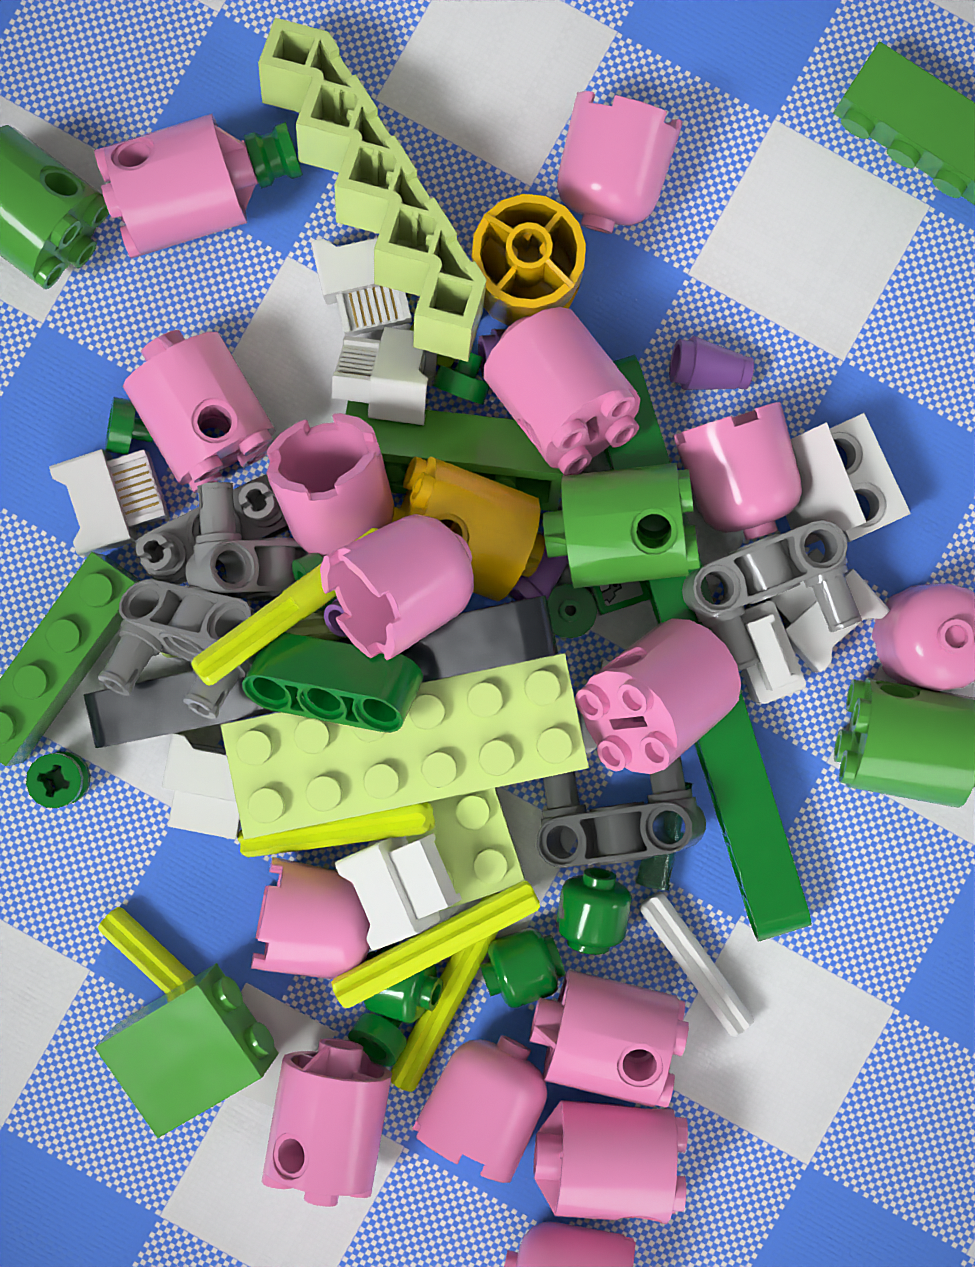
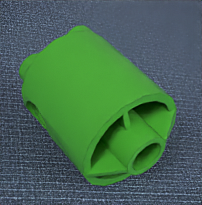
M5 125L0 127V256L43 289L47 290L58 281L63 271L70 264L76 268H81L90 259L97 246V243L91 237L96 227L109 215V211L103 194L17 129Z
M677 463L562 476L563 510L543 513L548 557L568 555L574 588L689 576L688 570L700 568L695 525H683L682 513L694 511L689 469L677 470ZM659 514L665 517L669 523L662 530L649 531L643 528L639 521L647 515Z
M866 678L864 681L853 679L850 683L846 699V711L852 712L849 731L839 730L834 748V761L841 763L839 782L854 789L956 808L963 806L975 787V698Z

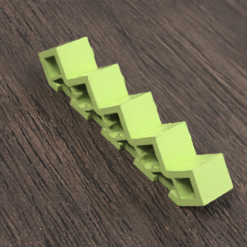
M274 18L258 62L262 103L299 113L296 122L300 163L339 173L334 186L336 223L379 234L374 247V284L420 296L414 314L413 347L468 362L483 314L486 288L485 276L476 262H471L457 241V232L436 199L429 197L417 178V169L395 135L391 136L378 116V108L357 75L352 76L340 57L339 47L330 33L325 30Z

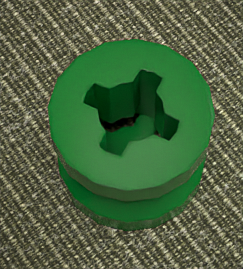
M286 122L275 125L272 132L264 135L256 132L244 135L248 153L261 189L272 186L275 178L286 175L292 179L303 176Z
M59 751L41 756L31 764L27 772L26 786L29 795L36 803L45 808L57 809L77 802L86 794L90 786L91 774L88 765L80 756L72 752ZM46 779H50L52 781V784L55 786L54 792H52L53 787L50 785L49 780Z

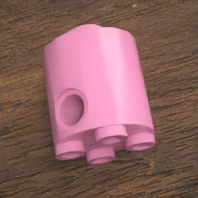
M213 114L94 150L104 181H111L101 185L107 209L113 219L121 217L122 221L126 224L120 227V231L131 259L247 223L245 210L254 187L258 184V180L245 141H240L219 128Z
M563 307L546 309L515 321L504 331L500 341L492 349L484 365V380L536 446L551 468H559L564 476L581 473L587 468L593 457L610 445L612 447L624 445L639 430V425L634 420L639 410V395L571 309Z
M173 330L155 338L141 350L146 362L126 378L122 387L179 484H189L193 492L198 493L197 486L220 481L223 478L220 471L239 461L242 467H246L267 455V445L273 441L272 436L276 430L217 331L205 332L185 340L179 330ZM208 428H218L225 435L219 438H210L204 435L202 431Z
M670 619L656 625L594 674L587 684L577 692L575 703L577 709L583 715L587 730L597 744L598 757L607 768L613 771H621L626 768L632 772L652 774L666 769L732 710L739 701L741 679L737 663L727 646L711 630L691 620Z
M568 970L561 986L558 1001L539 997L532 1021L529 1042L547 1046L543 1071L544 1081L650 1107L657 1105L667 1108L672 1097L675 1080L674 1074L669 1073L672 1055H683L688 1037L689 1023L683 1021L685 1001L679 1000L676 995Z
M324 1038L319 1041L318 1051H297L285 1054L282 1059L261 1182L271 1188H294L304 1191V1200L317 1206H336L339 1196L370 1197L392 1072L382 1065L371 1062L368 1055L363 1051V1046L349 1040Z
M561 1100L536 1134L533 1166L534 1179L555 1216L604 1220L640 1218L668 1224L671 1215L675 1214L676 1211L683 1212L686 1204L685 1176H677L678 1152L685 1153L687 1148V1118L675 1117L674 1110L671 1108L644 1109L621 1104Z

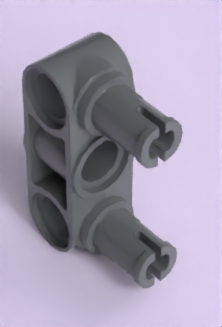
M681 756L666 769L650 774L653 794L647 795L648 803L640 801L589 809L590 811L587 812L586 804L580 805L575 771L544 777L543 784L547 810L542 811V826L537 835V848L540 856L546 863L554 867L565 868L598 863V865H608L647 859L656 855L671 854L696 845L705 833L706 819L703 811L697 805L696 797L692 795V789H686ZM670 811L678 813L684 820L685 833L681 840L671 838L666 832L664 826L665 818ZM565 826L574 831L578 840L577 849L574 854L567 852L562 847L560 841L561 832Z

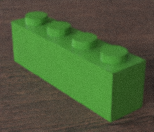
M879 41L833 114L841 118L842 126L851 134L862 139L870 137L886 147L888 156L899 165L910 169L916 167L932 177L934 186L942 193L953 198L963 197L975 205V102Z
M348 401L345 414L359 417L373 427L381 450L391 493L406 494L408 489L403 487V481L407 468L415 456L424 460L432 456L532 495L539 499L541 510L558 511L563 473L559 468H551L515 420L425 409L424 425L368 418L369 403Z
M91 551L0 678V763L4 766L24 763L121 627L123 620L119 613L121 598L128 588L141 580L106 555Z

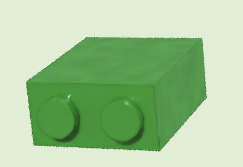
M217 963L117 1023L94 1047L157 1138L261 1079L279 1054L274 1047V1040L270 1031L265 1025L256 1021L243 1002L241 990L236 982L230 977L225 976Z

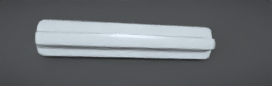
M659 891L646 898L639 908L653 930L729 1035L734 1037L743 1033L754 1023L753 1016L665 894Z

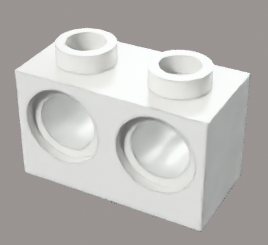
M865 413L830 428L835 444L842 447L846 452L847 465L845 469L854 492L863 495L870 505V513L866 519L867 523L843 531L847 543L911 514Z

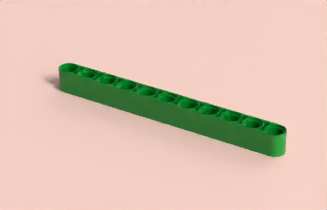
M631 355L613 361L619 371L636 390L640 397L638 413L634 418L639 425L636 435L622 446L612 447L610 445L604 450L609 469L619 470L670 464L637 357ZM686 512L682 513L683 525H690ZM650 514L643 517L639 523L649 531H658L666 527L669 521L659 514ZM698 553L699 566L701 567V566H702V563H701L700 556H699V553ZM687 576L645 580L651 596L650 602L657 625L670 619H684L703 626L702 622H698L695 612L688 608L683 599L682 588ZM705 576L701 582V593L706 601L714 604ZM740 689L739 701L732 710L695 742L694 745L745 910L755 938L759 942L811 926L812 924L807 902Z

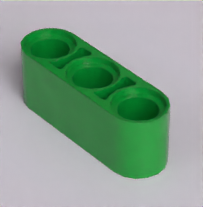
M284 632L258 652L242 682V688L246 696L254 703L272 711L391 733L398 731L403 726L423 681V674L420 667L414 661L401 654L389 660L384 658L383 653L369 658L355 645Z

